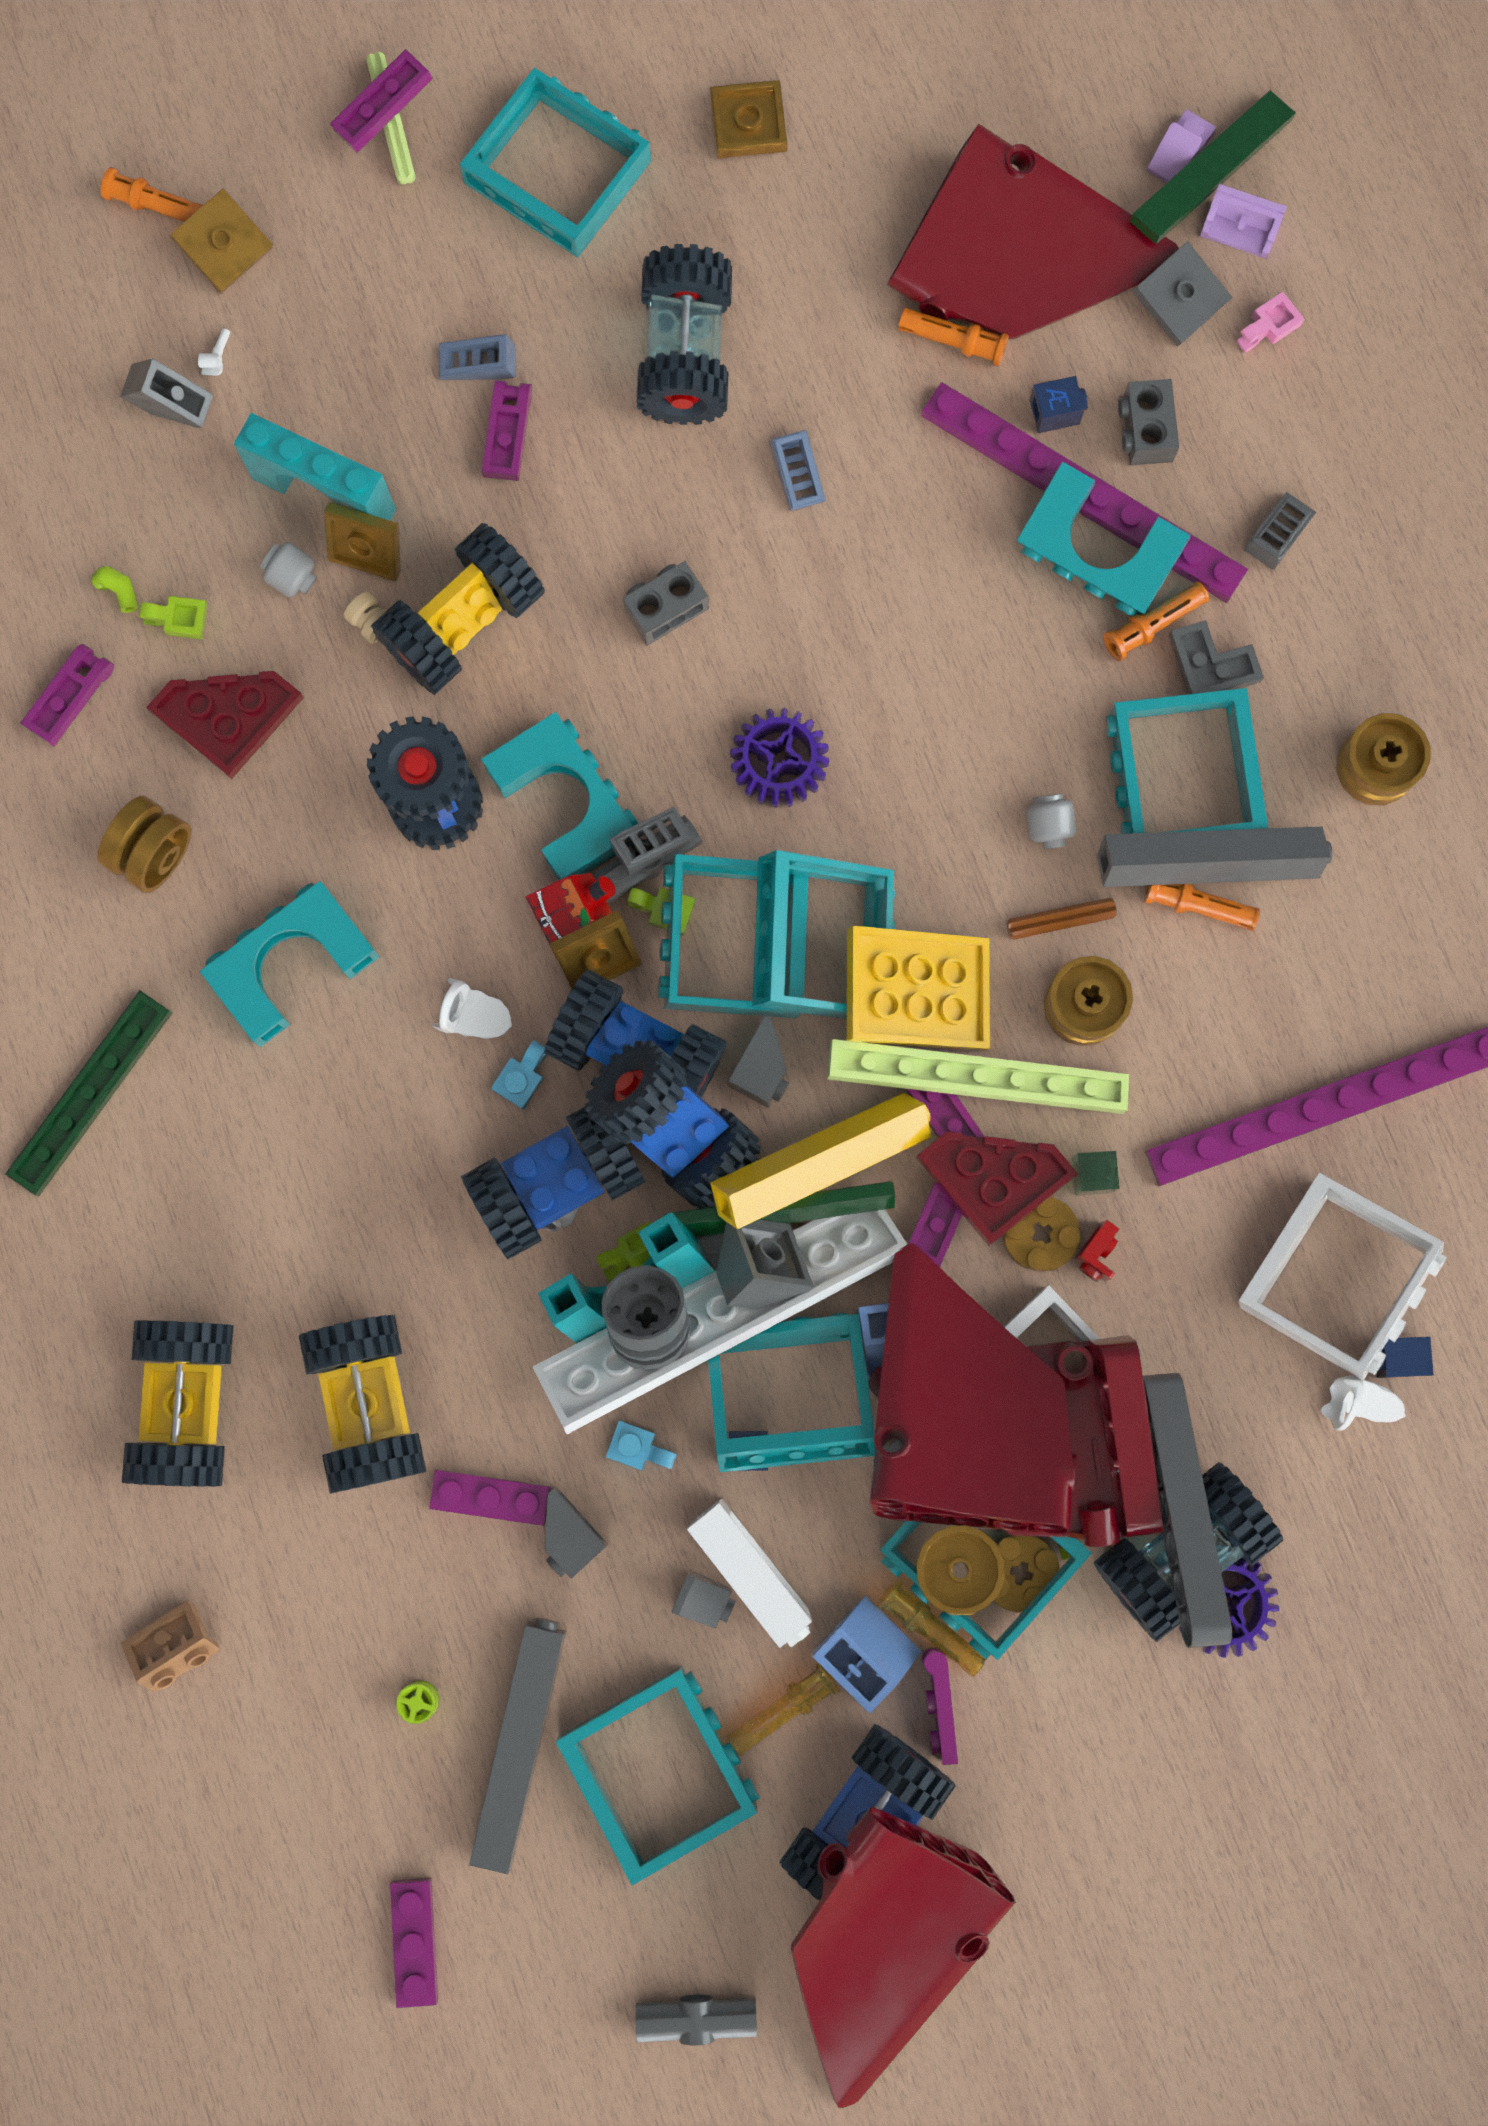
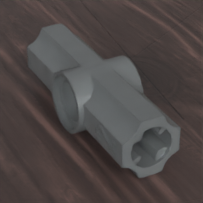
M685 815L681 818L694 838L689 843L630 877L618 858L593 874L595 880L601 876H606L613 882L616 893L607 900L609 904L629 892L632 887L635 888L645 880L658 877L662 873L664 866L670 865L675 854L685 855L702 844L697 830ZM672 823L666 826L673 839L679 836ZM660 832L654 834L660 845L666 843ZM647 839L640 840L647 852L653 849ZM633 844L630 852L635 858L640 854Z
M694 1994L682 1996L678 2001L636 2003L637 2042L679 2040L683 2045L698 2046L710 2044L717 2038L757 2037L756 1997L714 1999L710 1995Z

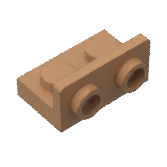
M186 1600L121 1642L136 1682L153 1692L171 1686L176 1681V1678L192 1668L202 1666L209 1660L210 1656L220 1650L218 1643L207 1635L195 1604L189 1600Z

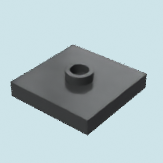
M1188 241L1132 290L1177 347L1233 298Z

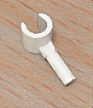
M224 328L221 330L212 353H199L198 366L202 368V375L217 376L222 373V354L230 335L229 330Z

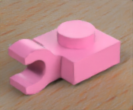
M1282 292L1255 309L1251 316L1255 322L1241 331L1243 336L1236 343L1244 353L1254 348L1264 337H1267L1274 344L1299 328L1304 318L1285 293Z

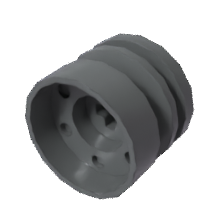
M647 1265L631 1267L618 1274L607 1285L602 1298V1314L608 1329L611 1346L618 1358L631 1367L644 1370L662 1368L676 1361L685 1351L691 1336L684 1293L677 1279L664 1269Z

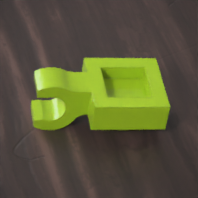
M169 596L167 606L141 603L139 617L144 619L143 624L164 625L163 631L168 636L203 640L208 605L205 600Z
M632 887L627 900V906L650 913L651 916L648 924L667 930V924L661 923V910L663 901L668 902L669 890L660 887L658 895L655 897L643 890ZM683 894L680 934L684 936L696 900Z
M650 1221L617 1238L618 1247L604 1251L596 1257L600 1268H607L603 1272L609 1283L618 1274L624 1272L628 1265L630 1267L642 1266L650 1257L638 1233L651 1224Z

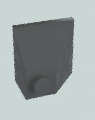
M758 1219L736 1229L726 1222L716 1274L727 1306L760 1309L808 1292L814 1287L791 1224Z

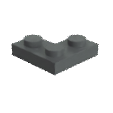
M1206 620L1171 630L1169 633L1188 694L1240 689L1261 683L1264 678L1252 644L1217 654Z

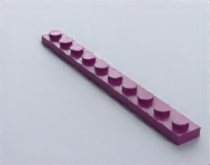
M943 382L940 383L922 410L921 417L1044 492L1062 462L1094 479L1095 486L1079 513L1137 549H1140L1158 517L1190 534ZM1190 534V540L1172 570L1193 583L1200 582L1207 592L1227 603L1244 578L1248 568Z
M1488 1027L1145 1151L1158 1187L1488 1068Z

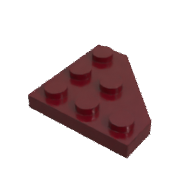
M275 671L259 672L258 675L238 676L237 674L209 676L204 680H170L146 708L224 774L233 779L302 701L304 696Z
M955 1132L944 1133L916 1156V1159L988 1246L993 1244L1078 1174L1054 1144L1017 1142L1014 1139L988 1136L983 1138Z

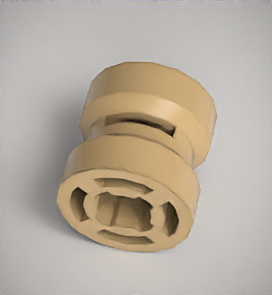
M364 592L347 606L344 618L352 626H358L361 629V635L370 644H374L380 640L373 632L371 625L387 609H381L378 606V600L370 592Z

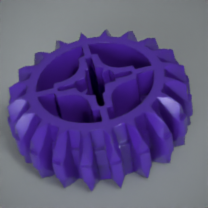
M785 707L781 709L780 717H774L773 710L769 708L766 710V720H762L758 714L753 715L752 721L755 727L743 723L741 731L744 735H735L733 738L734 744L738 747L730 750V757L737 760L731 764V771L740 773L736 777L738 786L748 784L745 789V794L748 797L752 796L756 791L759 792L757 798L759 804H763L767 796L772 797V807L774 808L778 807L779 798H785L788 807L793 806L794 795L804 802L807 800L805 788L810 792L816 793L818 791V784L815 780L824 781L826 778V772L821 769L829 766V758L823 756L828 752L829 746L827 743L820 742L824 733L822 730L811 732L814 727L812 719L801 724L802 713L799 711L791 719L788 718V711ZM782 733L781 737L776 741L769 742L762 739L761 742H758L767 735ZM795 737L807 748L810 755V763L803 761L802 756L793 751L792 747ZM786 746V760L782 759V763H777L774 769L773 754L777 756V753H782ZM750 753L757 755L758 760L766 764L767 769L764 779L752 768L749 761ZM799 773L802 774L793 781L777 783L778 779L784 774H793L795 776Z
M1224 1549L1221 1561L1218 1555L1221 1571H1235L1244 1577L1247 1582L1232 1588L1224 1586L1227 1597L1231 1598L1234 1595L1228 1605L1231 1613L1229 1614L1231 1626H1233L1236 1632L1232 1634L1230 1644L1217 1645L1218 1656L1226 1658L1230 1645L1233 1654L1240 1657L1243 1655L1242 1643L1249 1650L1254 1651L1257 1649L1256 1642L1253 1639L1255 1635L1264 1641L1269 1638L1268 1634L1262 1630L1264 1624L1270 1627L1276 1626V1621L1268 1618L1267 1615L1268 1611H1279V1605L1268 1603V1598L1278 1595V1591L1275 1588H1264L1272 1579L1270 1574L1263 1573L1256 1576L1261 1569V1563L1257 1561L1254 1565L1251 1566L1249 1564L1247 1566V1561L1241 1556H1237L1234 1561L1233 1551ZM1251 1594H1253V1614L1249 1622L1245 1624L1247 1621L1243 1616V1606L1252 1598ZM1215 1646L1202 1647V1650L1207 1654H1211Z

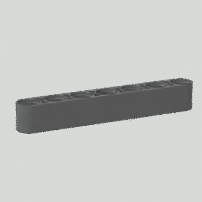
M1179 1373L1143 1375L1163 1523V1537L1182 1637L1187 1648L1230 1644L1232 1639L1231 1620L1183 1379Z

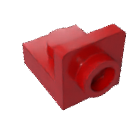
M1109 1220L1099 1224L1075 1257L1081 1263L1080 1271L1096 1282L1100 1278L1104 1281L1111 1280L1115 1275L1111 1269L1097 1260L1099 1256L1106 1259L1118 1243L1114 1236L1119 1231V1228Z

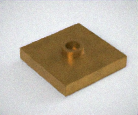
M780 80L710 87L717 158L787 152V136Z
M224 188L170 234V238L220 294L273 248L270 240Z
M328 502L324 510L328 560L397 581L401 573L399 523Z
M618 910L550 943L572 990L577 980L581 979L582 974L587 970L612 980L642 964Z

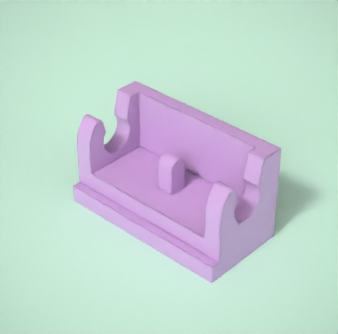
M1219 184L1200 237L1267 259L1287 206Z

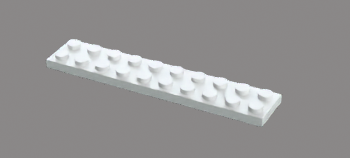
M885 1210L813 1220L793 1231L814 1285L810 1291L760 1309L727 1306L716 1274L717 1271L682 1288L690 1322L691 1336L685 1351L676 1361L657 1369L644 1370L631 1367L618 1358L611 1346L608 1329L606 1328L533 1366V1369L566 1434H569L893 1263L894 1254L907 1245L906 1241Z

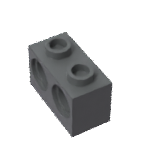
M1172 379L1128 382L1124 396L1119 397L1118 412L1120 419L1125 418L1126 430L1122 432V449L1124 453L1129 452L1130 465L1173 462L1179 449ZM1147 402L1153 409H1143L1138 403ZM1142 436H1151L1157 443H1146Z
M686 561L677 566L676 564L666 566L658 573L657 578L647 584L641 582L634 585L627 591L626 596L623 597L624 610L647 646L709 609L708 595ZM677 586H683L689 590L686 595L681 597L671 594V590ZM648 604L658 608L652 615H644L640 612V609Z

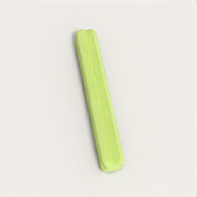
M376 52L375 54H369L366 58L371 81H373L388 67L385 55L382 52ZM398 113L383 128L397 182L405 185L413 183L416 176L400 113Z

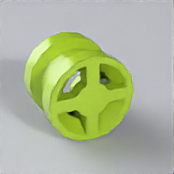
M417 1680L410 1683L400 1691L397 1697L396 1707L398 1714L404 1721L410 1724L425 1722L436 1712L439 1706L440 1697L438 1690L427 1681Z

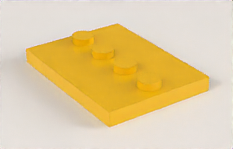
M862 926L847 928V1041L976 1051L990 1049L989 938Z

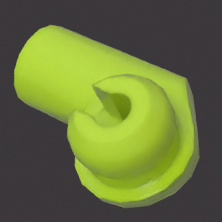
M110 566L99 567L92 574L91 581L96 589L103 591L109 589L116 593L122 613H131L139 608L132 581L128 576Z

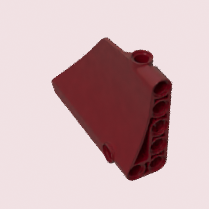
M978 123L956 156L887 285L912 301L919 302V310L922 314L946 321L949 318L963 319L998 335L1008 334V339H1016L1138 286L1179 248L1175 242L1167 237H1164L1155 244L1130 222L1132 214L1048 161L1029 146L1024 144L1011 145ZM1011 164L1015 165L1019 171L1015 170Z
M913 1243L907 1244L894 1254L874 1435L875 1457L870 1494V1505L873 1513L880 1518L899 1521L1047 1534L1068 1533L1070 1531L1072 1490H1075L1077 1454H1072L1066 1390L1063 1378L982 1308L918 1246ZM892 1439L904 1442L902 1448L896 1452H888L884 1449V1446Z
M1129 1335L1081 1342L1067 1340L1026 1346L1056 1371L1065 1382L1072 1454H1077L1075 1490H1072L1070 1531L1068 1533L1047 1534L1013 1530L1005 1531L1013 1536L1071 1537L1084 1540L1085 1545L1089 1547L1114 1545L1120 1542V1538L1162 1533L1163 1523L1141 1359L1136 1340ZM1079 1351L1082 1354L1080 1366L1073 1370L1066 1369L1064 1367L1065 1356L1069 1352ZM882 1366L875 1368L868 1380L869 1389L878 1399Z
M870 1807L848 1833L847 1840L849 1845L847 1847L838 1843H832L821 1852L818 1860V1871L824 1879L822 1897L791 1944L793 1962L811 2031L832 2097L838 2108L853 2105L862 2098L969 1969L986 1953L990 1944L987 1936L1016 1903L1014 1896L994 1869L977 1852L875 1807Z

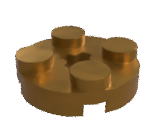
M1053 1196L1049 1197L1003 1235L1004 1246L1009 1256L1021 1267L1034 1271H1052L1063 1266L1073 1257L1081 1240L1079 1223L1074 1212L1068 1205L1055 1199ZM1038 1223L1041 1227L1047 1225L1050 1228L1051 1232L1048 1234L1050 1241L1047 1244L1042 1240L1035 1242L1031 1236L1035 1233L1033 1228L1035 1224Z
M1009 1535L996 1542L1004 1559L1005 1578L1000 1593L994 1601L1008 1611L1021 1613L1060 1567L1057 1555L1043 1540L1035 1536ZM1021 1562H1026L1027 1570L1032 1573L1030 1580L1024 1579L1022 1584L1017 1585L1015 1583L1016 1577L1010 1574L1012 1566L1019 1567Z

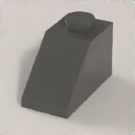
M152 358L131 365L120 397L151 415L201 428L213 394Z
M764 1016L728 1080L729 1087L769 1107L772 1100L780 1101L789 1082L784 1080L786 1066L772 1019Z
M555 1487L548 1493L545 1550L550 1556L546 1561L560 1577L567 1574L572 1579L608 1543L558 1487Z
M689 1570L672 1613L716 1628L719 1620L727 1623L736 1601L729 1598L732 1588Z

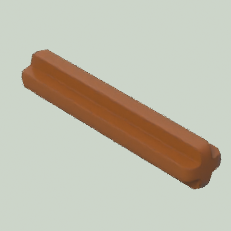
M1105 898L1015 917L1008 920L1007 931L1010 939L1015 940L1109 920L1117 915L1116 905L1113 898Z

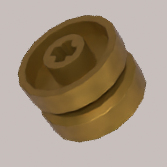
M1381 713L1367 718L1342 744L1337 756L1336 773L1342 787L1354 799L1367 805L1384 806L1401 799L1425 776L1431 762V746L1425 732L1412 719L1396 713Z
M138 796L128 802L109 824L99 845L97 860L101 866L115 875L125 874L127 882L143 893H151L159 888L178 867L187 851L192 829L187 822L176 815H164L163 808L148 797Z
M1098 956L1078 957L1065 964L1047 987L1043 1001L1045 1018L1052 1031L1064 1041L1079 1046L1096 1045L1110 1038L1128 1018L1133 1003L1131 983L1126 974L1111 960ZM1085 997L1092 1001L1091 1007L1084 1004Z
M949 1526L934 1533L922 1546L917 1560V1581L924 1597L935 1608L951 1615H971L987 1608L999 1595L1005 1578L1004 1559L997 1544L983 1531L970 1526ZM962 1562L965 1564V1568L968 1569L966 1577H955L952 1569L954 1565L956 1566V1563Z

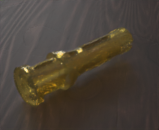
M896 1579L880 1598L877 1608L881 1611L886 1609L903 1623V1629L912 1633L916 1631L950 1660L959 1665L968 1675L974 1677L984 1666V1662L987 1659L973 1649L964 1638L932 1614L929 1603L925 1604L923 1601L917 1600L902 1588L903 1583Z
M819 1663L816 1664V1670L800 1682L795 1683L793 1681L788 1684L785 1695L760 1711L733 1733L727 1735L733 1748L740 1756H743L746 1751L773 1734L798 1714L809 1715L812 1713L814 1705L831 1693L837 1695L840 1692L833 1677ZM821 1683L820 1687L810 1694L807 1693L816 1684ZM791 1702L795 1704L789 1709L785 1708ZM776 1713L779 1714L777 1718L772 1720L759 1731H757L756 1733H752V1730L757 1728L759 1725L764 1723L773 1715H775Z

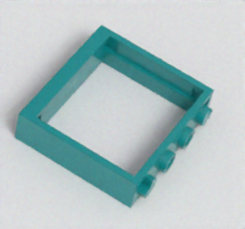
M534 67L459 165L464 184L578 258L650 164L651 151L650 142L640 136V131L636 129L630 130L621 124L611 112L599 110L582 93H573L564 87L554 75L550 78ZM539 101L629 158L578 226L489 168Z
M1247 688L1114 703L1109 715L1106 716V735L1108 738L1113 737L1114 751L1110 752V764L1112 773H1118L1119 786L1115 788V799L1117 808H1123L1125 822L1120 824V834L1145 833L1128 719L1226 708L1243 823L1167 832L1268 829Z
M775 850L758 857L752 1007L847 1019V1004L784 995L789 874L865 886L864 927L895 929L893 920V900L896 895V891H894V870Z
M675 854L670 865L664 866L663 887H669L668 902L663 901L661 910V923L667 924V938L661 939L659 951L660 961H665V976H660L658 981V998H664L663 1009L797 1018L802 1014L752 1007V1001L678 996L683 875L757 880L758 861ZM789 874L784 995L804 998L808 877Z
M835 1313L829 1317H797L791 1321L779 1322L708 1360L719 1472L875 1456V1429L859 1314ZM850 1340L861 1425L727 1438L720 1354Z
M905 1521L880 1549L885 1555L881 1562L895 1576L899 1577L902 1573L908 1576L914 1582L910 1589L925 1604H928L929 1601L924 1597L917 1581V1567L897 1550L921 1523ZM1050 1537L1071 1557L996 1641L968 1615H951L942 1612L939 1615L940 1618L956 1632L961 1627L973 1637L969 1645L985 1659L992 1655L995 1659L999 1660L1090 1557L1092 1552L1080 1541L1071 1537Z
M682 1666L563 1733L555 1741L632 1886L758 1813V1806L755 1801L759 1800L760 1797L755 1789V1785L750 1777L745 1780L742 1779L736 1767L741 1763V1760L731 1742L726 1744L722 1742L717 1732L718 1729L722 1728V1725L711 1706L706 1709L704 1708L698 1697L703 1692L698 1680H696L692 1671L686 1674ZM676 1687L740 1806L643 1862L580 1741Z

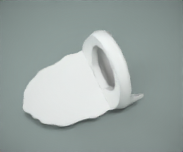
M453 978L447 980L452 986L443 1000L439 1023L432 1024L433 1028L445 1033H459L464 1036L489 1039L505 1034L512 1027L510 1011L501 1000L490 997L482 991L472 990L461 980Z
M1345 1376L1335 1379L1330 1386L1331 1401L1321 1409L1322 1415L1331 1420L1333 1428L1337 1431L1345 1430L1355 1416L1375 1422H1394L1406 1416L1404 1404L1395 1393L1373 1382L1361 1380L1356 1376ZM1347 1412L1349 1414L1344 1421L1345 1413Z

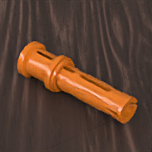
M112 167L105 171L102 178L100 191L103 199L110 201L114 198L128 203L131 209L137 211L146 208L185 222L203 206L177 195L155 189L149 185L146 179L141 177L133 179L121 175L118 169Z
M907 307L902 312L898 328L899 331L912 333L938 343L953 346L962 350L961 353L966 357L970 358L972 355L993 361V365L999 367L1009 338L1008 334L1003 333L1001 336L982 331L980 326L976 324L970 325L968 328L934 316L919 313Z
M1195 582L1191 587L1168 599L1145 615L1134 614L1128 619L1127 624L1114 632L1108 630L1103 634L1107 650L1115 660L1121 662L1127 657V653L1141 644L1143 646L1150 644L1154 639V634L1202 604L1209 602L1207 590L1200 582ZM1183 603V605L1180 606L1179 608L1175 609L1174 611H1172L1171 613L1167 614L1166 616H1163L1165 613L1169 612V611L1172 610L1173 608H1175V607H1177L1178 605H1180V604Z
M1191 884L1147 885L1144 895V903L1151 904L1152 902L1172 907L1174 912L1179 914L1181 912L1185 913V911L1194 912L1228 924L1240 926L1250 931H1253L1256 927L1260 915V908L1193 889Z

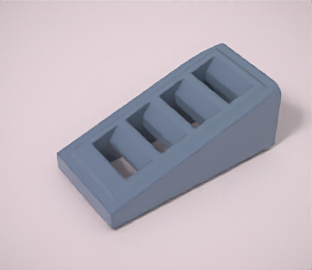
M507 334L439 343V378L441 380H490L516 377V347ZM453 353H458L459 367L453 368ZM468 353H472V366H468ZM483 353H487V364H483Z
M807 430L772 439L769 445L790 511L825 502L826 499ZM796 447L800 448L801 453L784 457L783 451ZM804 461V467L788 471L787 464ZM808 474L810 480L792 484L790 478ZM813 488L814 494L796 499L795 491Z

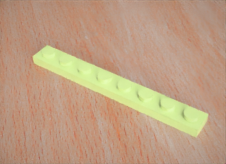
M832 1039L830 1042L828 1080L1124 1114L1128 1111L1129 1074Z

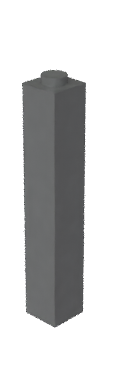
M1323 827L1106 834L1098 851L1097 860L1103 887L1319 879L1327 864L1332 860V846L1329 841H1326Z
M536 1618L535 1623L529 1622L525 1625L469 1866L507 1875L512 1868L567 1632L558 1629L559 1622Z

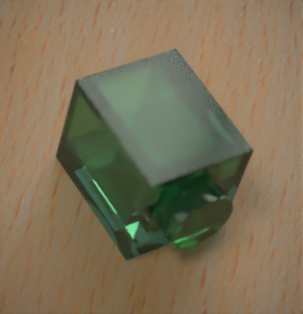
M1116 1151L1078 1153L1072 1158V1167L1078 1173L1073 1178L1075 1196L1114 1193L1120 1189Z

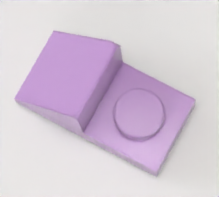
M1186 109L1178 122H1172L1147 168V172L1167 183L1203 151L1214 135L1216 126Z

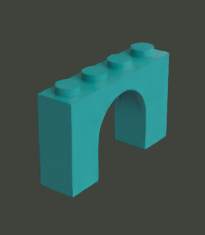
M250 413L234 442V446L252 480L279 493L285 494L293 478H296L316 488L337 505L387 520H391L396 511L381 473L254 413Z
M1062 462L1017 539V542L1023 546L1020 553L1037 563H1040L1041 559L1044 558L1055 564L1052 569L1053 572L1068 581H1071L1073 576L1086 582L1083 589L1100 599H1103L1104 595L1107 594L1118 601L1115 608L1129 616H1133L1137 612L1145 615L1190 540L1191 535L1158 517L1138 552L1127 563L1111 569L1096 568L1085 563L1073 549L1071 531L1076 516L1095 486V480Z
M554 712L481 760L485 770L505 799L537 778L548 774L571 776L586 788L590 796V802L584 819L573 830L541 849L544 859L558 880H561L571 875L589 873L616 856L610 847L609 839L639 823L629 808L622 811L616 802V799L620 797L616 788L608 778L602 781L596 772V769L600 767L597 760L588 748L582 751L576 742V739L580 738L571 721L569 719L562 721L557 712ZM631 842L626 846L630 847L633 845V843Z
M321 880L315 885L314 883H309L302 887L296 893L294 901L286 907L281 905L267 914L266 922L255 930L250 928L242 932L236 938L234 946L226 952L219 951L213 954L205 962L206 967L200 970V973L250 1039L259 1047L265 1045L291 1025L268 996L262 983L264 960L277 944L294 937L313 939L325 947L350 980L380 958Z
M672 1212L638 1232L650 1254V1257L642 1266L648 1265L664 1269L677 1279L681 1288L715 1272L699 1240ZM570 1273L538 1293L553 1325L575 1343H579L606 1329L602 1314V1298L607 1285L589 1287Z

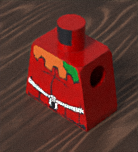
M585 873L565 877L527 895L525 898L550 945V943L612 913L607 900L615 895L616 888L613 882L606 876H601L595 880L592 874Z

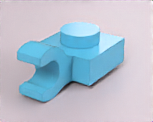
M533 1040L521 1063L511 1057L491 1089L524 1110L544 1080L543 1077L535 1072L547 1055L544 1053L545 1047Z
M619 1421L606 1457L642 1471L647 1460L672 1469L677 1454L652 1445L656 1436L655 1433Z

